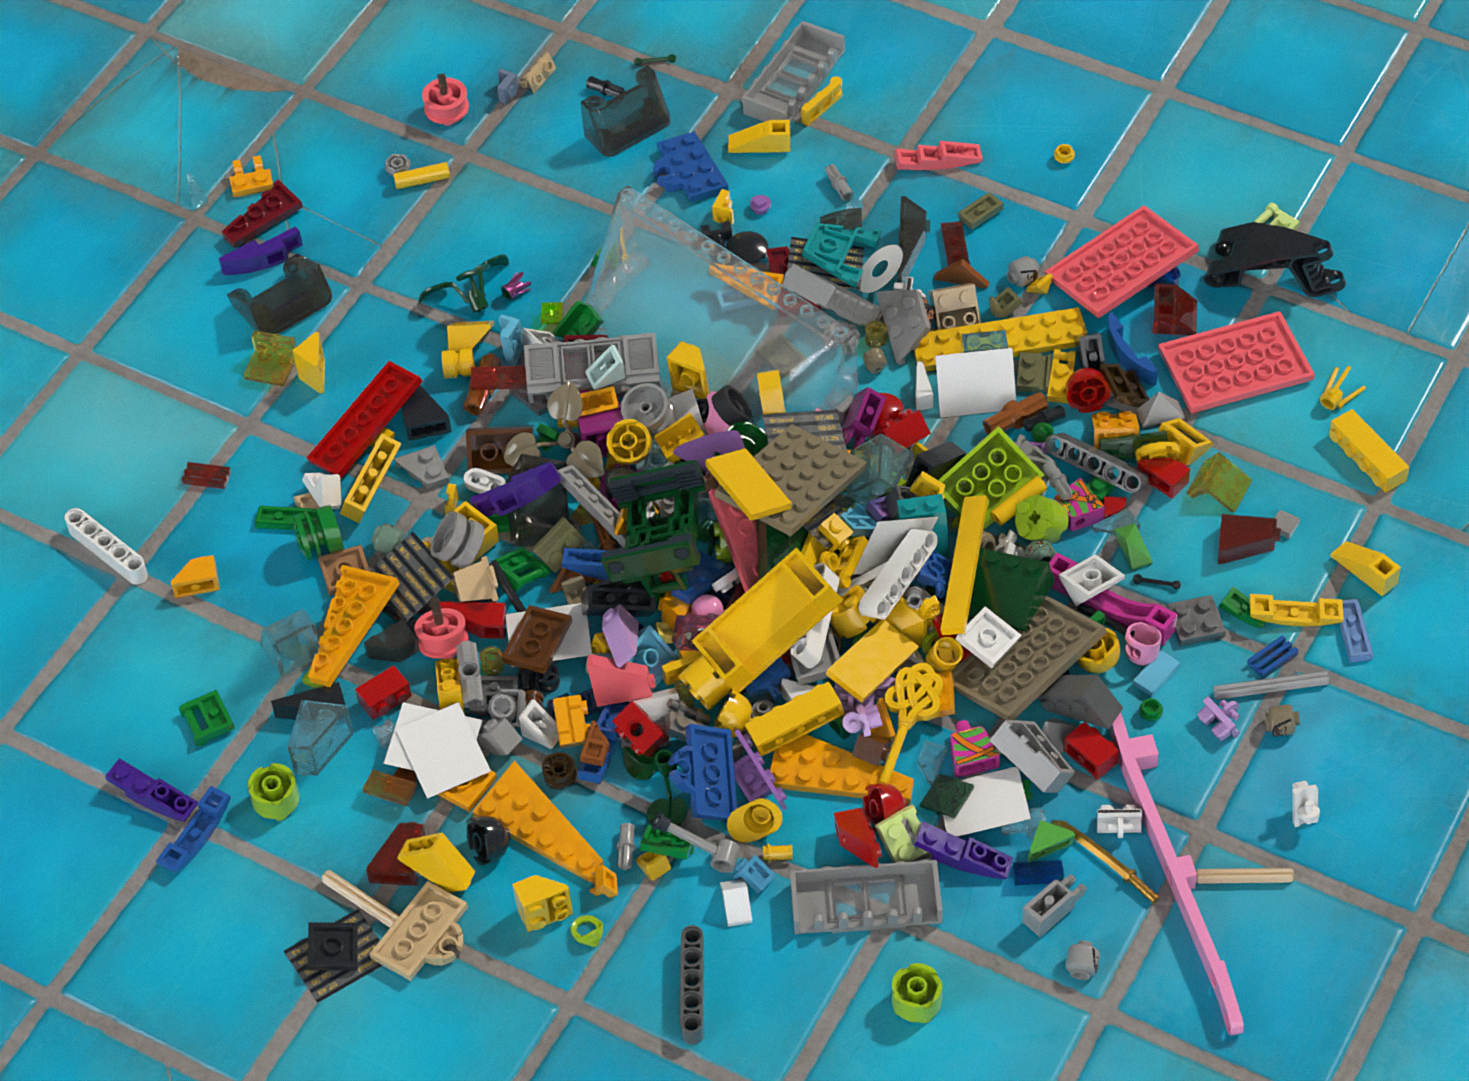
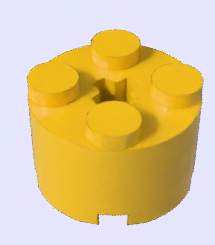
M860 585L853 586L842 596L838 594L843 601L832 610L830 623L840 638L844 636L847 639L860 634L867 629L866 623L870 620L874 623L877 619L860 614L859 603L866 593Z
M703 655L698 657L678 675L679 679L686 686L690 684L689 691L697 700L702 698L700 702L708 711L732 690Z

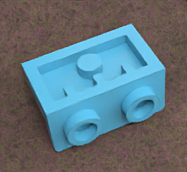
M500 315V340L506 365L514 367L524 352L520 320L511 316Z

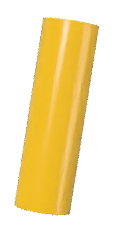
M447 162L394 173L393 177L396 189L398 190L450 178V172Z
M1035 476L990 512L991 517L999 526L1004 525L1016 515V506L1020 501L1032 495L1043 494L1047 490L1046 484L1039 476Z

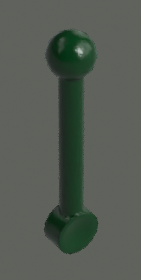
M670 54L668 57L636 58L634 63L638 66L642 63L661 61L674 63L676 56Z

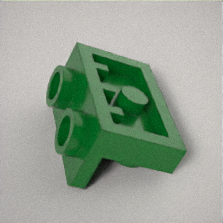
M576 301L552 333L563 340L564 335H593L604 321L591 305Z
M648 825L640 842V850L687 860L689 854L692 855L694 852V845L667 831L653 830L652 825Z

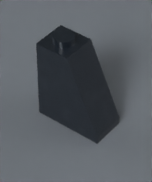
M420 385L401 407L409 441L452 432L449 415Z
M949 441L917 454L906 487H911L922 471L939 480L966 456V452Z

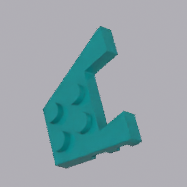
M816 223L803 249L802 256L850 286L857 288L863 270L844 264L854 242L876 248L882 230L874 229V232L864 231L863 227H856L855 230L843 229L841 225Z

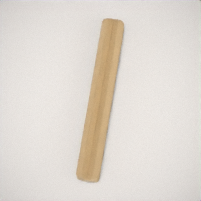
M1292 868L1196 870V882L1198 884L1293 882L1294 879Z
M327 870L322 875L323 883L389 928L399 918L398 915L333 871Z

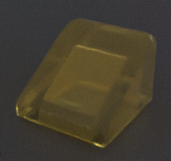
M675 680L674 689L678 693L679 700L686 702L687 706L693 708V695L687 687Z

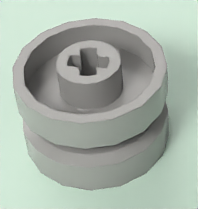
M644 383L631 388L624 395L621 402L623 418L634 419L642 423L649 430L652 440L656 434L672 425L676 420V411L664 390L655 384Z
M455 511L449 512L444 516L434 533L430 549L431 555L442 561L448 560L452 566L459 569L468 567L481 547L484 538V526L472 519L466 520L464 515Z

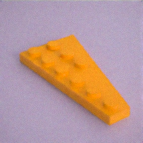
M345 565L341 566L340 580H337L335 586L336 594L331 599L324 622V634L320 636L318 642L320 647L318 653L314 655L308 675L311 683L327 687L333 684L400 583L396 577Z
M805 734L774 750L770 771L776 780L773 782L775 788L780 786L781 789L863 798V796L868 795L869 790H865L868 785L879 783L884 766H876L852 756V753ZM893 770L888 784L895 786L902 796L905 797L907 804H911L914 779Z
M515 760L472 811L473 817L492 816L497 818L509 829L512 839L589 883V878L595 875V867L604 865L603 859Z

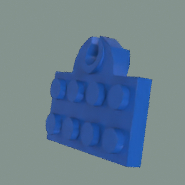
M695 131L657 142V149L662 158L658 159L654 164L653 178H657V184L665 188L666 192L682 189L691 203L717 195L722 189L728 191V183Z
M689 724L685 727L687 746L673 753L668 763L671 766L674 764L680 765L683 773L679 770H673L669 773L670 778L677 788L682 792L690 794L692 817L727 822L731 812L737 809L731 730Z

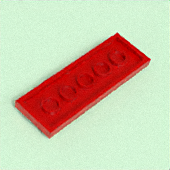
M388 361L306 457L309 463L331 475L338 474L341 479L423 381L420 376Z

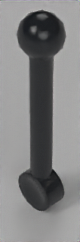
M1136 574L1133 577L1135 584L1145 582L1172 586L1174 589L1181 587L1180 581L1177 580L1169 582L1142 578L1140 574Z

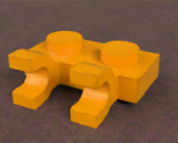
M261 155L253 157L256 172L244 174L241 160L232 161L235 176H231L229 179L234 198L266 190L269 191L274 187L270 169L264 170Z

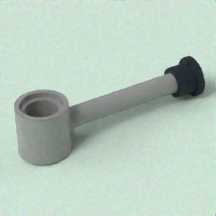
M663 812L657 814L652 824L653 830L667 831L710 853L712 857L711 866L715 870L723 873L734 871L740 852V846L736 842L720 839L714 845L671 823V819L665 817Z

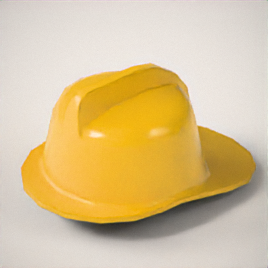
M759 798L731 812L727 819V829L733 839L739 842L750 843L777 831L782 824L783 816L776 803L768 799Z

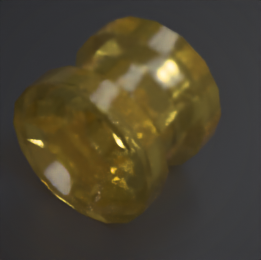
M871 321L866 325V344L872 348L883 347L887 342L886 325L881 321Z
M487 647L480 653L481 669L486 675L495 676L504 669V663L501 658L503 654L499 648Z

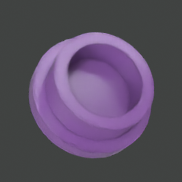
M757 195L750 200V207L754 213L762 215L770 209L771 201L767 196Z

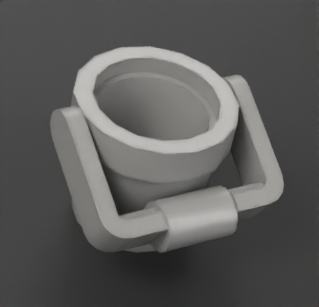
M500 689V693L494 695L489 701L488 711L492 719L506 718L510 722L517 716L516 723L510 724L512 727H520L519 716L526 708L525 691L520 689ZM508 693H518V701Z

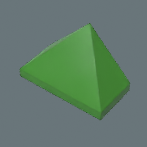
M1135 523L1114 529V534L1131 571L1153 563Z
M1040 820L1027 857L1028 862L1031 863L1072 845L1075 837L1074 832Z

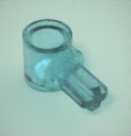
M656 441L652 443L650 453L644 459L643 471L663 467L667 464V459L661 454V448Z
M1041 808L1029 809L1031 819L1000 826L1002 835L1025 833V836L1033 840L1040 820L1047 822L1044 810Z

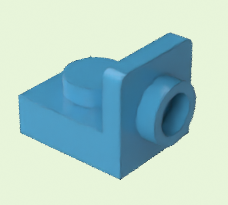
M753 855L748 860L744 857L734 867L737 871L732 878L736 880L741 877L756 893H760L774 878L775 874L756 855Z

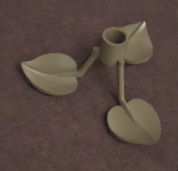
M567 382L556 389L550 395L547 402L550 415L555 419H562V424L566 428V431L559 434L558 441L536 443L533 434L524 432L514 436L505 449L504 460L507 464L517 469L529 470L534 468L540 460L541 454L538 447L561 446L573 452L567 457V466L573 465L585 478L605 475L603 456L598 445L592 441L581 442L580 436L572 432V428L566 422V420H578L583 409L580 392L572 382Z

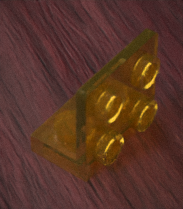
M254 330L251 338L255 351L243 375L244 379L285 386L295 364L292 351L297 347L295 338Z
M1218 452L1204 461L1187 494L1194 499L1200 494L1205 495L1209 493L1233 513L1241 503L1252 479Z

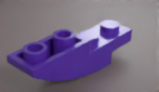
M295 226L260 245L256 240H253L218 258L221 272L223 275L246 274L264 270L289 260L287 253L303 245L300 231Z
M552 461L512 476L509 483L471 497L470 503L486 517L496 513L499 516H503L540 497L561 482L562 478Z
M120 758L105 775V780L125 791L126 797L156 813L185 822L198 804V801L162 779L158 778L156 781Z
M924 821L919 824L913 843L914 846L931 853L932 860H937L941 864L967 873L990 878L1007 879L1013 857L973 838L965 841Z

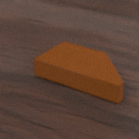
M596 721L591 722L580 755V762L604 766L610 744L599 729Z

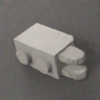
M1073 875L1067 876L1061 882L1054 880L1023 907L1022 922L1039 937L1043 936L1075 908V902L1086 893V886L1080 884L1071 892L1069 888L1076 880Z

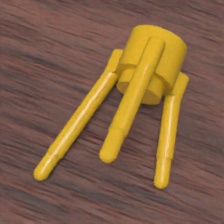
M1350 366L1346 367L1334 387H1332L1339 368L1335 367L1323 394L1320 396L1321 404L1329 410H1334L1336 407L1341 409L1344 404L1366 389L1365 386H1362L1342 400L1343 392L1339 387L1350 371Z

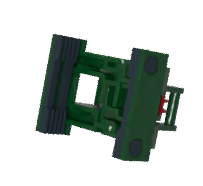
M697 460L610 478L609 489H611L619 509L628 508L626 530L628 536H626L625 549L619 548L602 552L601 563L611 583L623 581L625 584L641 581L650 597H656L659 593L678 589L688 590L689 583L684 572L691 571L694 565L700 564L701 555L698 552V548H696V539L698 538L699 492L706 491V480ZM674 497V515L658 518L652 501ZM651 575L657 582L663 581L664 583L655 585Z

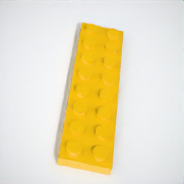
M1077 307L930 331L921 339L920 344L915 351L913 350L916 364L922 361L925 371L928 372L936 370L935 356L1012 348L1013 357H1019L1020 352L1044 353L1054 351V349L1074 348V335L1087 333L1080 308Z

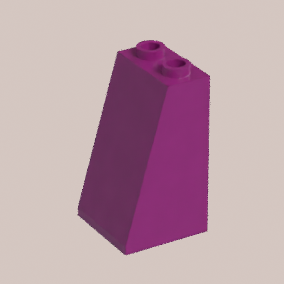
M582 390L579 392L581 394L585 392H590V390ZM616 394L619 405L618 409L582 416L577 420L581 442L592 441L597 444L603 458H608V448L606 445L608 433L617 422L624 420L618 394Z

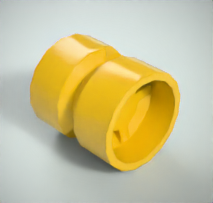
M472 348L460 349L458 353L454 350L442 351L444 379L457 378L458 374H461L463 377H470L475 373Z
M951 637L940 638L927 653L925 663L932 666L935 673L946 670L952 671L963 657L962 646Z

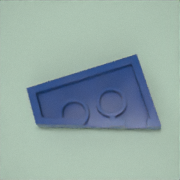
M698 549L701 555L700 564L694 565L693 570L684 572L689 583V589L685 591L682 589L674 590L671 592V595L687 604H691L696 598L713 589L711 584L731 572L733 567Z

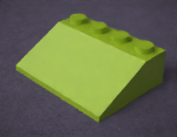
M998 426L938 481L945 484L943 491L945 507L960 518L964 497L987 496L988 504L983 527L984 531L994 522L990 515L993 509L1035 476H1039L1042 479L1045 475Z

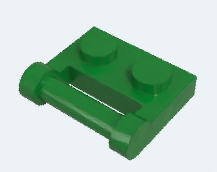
M520 547L495 559L515 591L522 589L523 585L538 578L543 579L550 575L549 567L524 547ZM531 568L534 569V571L527 573L521 577L517 576L518 574L527 571Z
M217 690L188 701L179 707L180 714L185 717L194 735L193 741L196 746H203L208 740L235 729ZM198 709L208 726L203 731L194 715V711Z

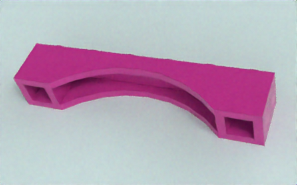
M1056 553L1049 562L1055 579L1051 588L1070 597L1059 578V574L1078 563ZM1108 589L1083 602L1128 627L1139 622L1156 627L1161 633V645L1163 646L1176 630L1177 613L1159 604H1147L1129 600Z

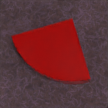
M1104 497V520L1112 519L1123 511L1126 507L1127 497Z

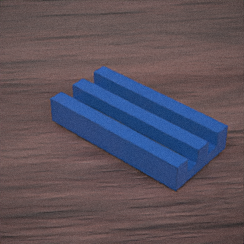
M1282 635L1250 657L1247 664L1264 679L1297 656L1299 650L1296 647L1293 648L1290 641L1286 642V638ZM1286 650L1288 651L1285 655L1277 659L1275 662L1267 666L1265 669H1261L1266 664L1271 663L1273 660H1275L1276 657H1278L1280 654H1282Z

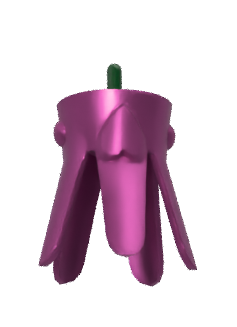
M516 272L512 279L501 287L503 293L501 298L505 296L511 301L516 295L530 290L527 287L531 285V282L528 281L523 284L519 281L524 275L523 272L519 274Z

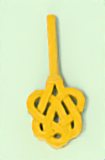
M918 663L912 667H905L899 670L896 675L895 685L888 688L885 693L886 707L891 712L899 714V728L879 783H889L906 733L915 725L916 720L928 721L934 719L940 713L941 702L939 698L943 693L944 682L941 676L936 674L932 666L927 663ZM906 691H907V695H908V699H907V700H905V695H904V692H906ZM896 696H897L898 702H894V700H893Z

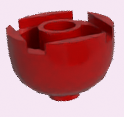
M1081 368L1068 378L1065 385V395L1070 407H1074L1082 413H1091L1101 409L1106 399H1109L1110 387L1104 375L1098 370Z
M876 783L868 785L865 789L869 791L867 796H863L864 815L869 816L870 821L872 820L874 827L907 807L905 797L902 796L895 786L886 783Z

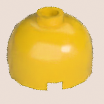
M624 419L617 422L608 433L606 445L609 453L617 461L626 465H634L642 462L649 455L652 438L649 430L642 423L634 419Z
M1105 628L1107 633L1077 660L1079 666L1089 673L1098 674L1109 671L1119 660L1120 643L1115 632L1108 628Z
M732 690L729 694L732 697L725 701L714 722L718 727H714L731 730V738H735L737 736L734 731L737 729L741 733L744 730L746 731L744 724L752 719L750 718L752 707L746 697Z

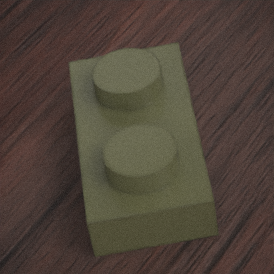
M988 192L958 212V219L973 230L1003 210L1004 203Z

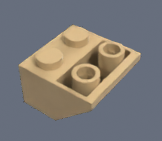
M968 283L928 291L930 305L935 309L933 318L937 330L981 323L975 284Z

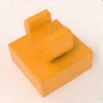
M603 864L595 867V875L591 876L589 881L596 886L591 888L590 892L595 896H599L602 893L609 898L617 896L616 873Z

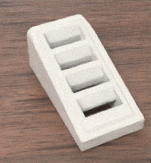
M922 361L917 362L916 408L921 411L931 409L934 406L933 391Z

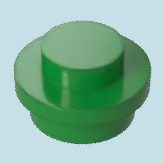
M1038 423L1032 430V436L1036 442H1045L1047 437L1054 435V430L1048 423Z
M1148 698L1141 703L1139 714L1147 721H1156L1162 716L1163 707L1158 700Z

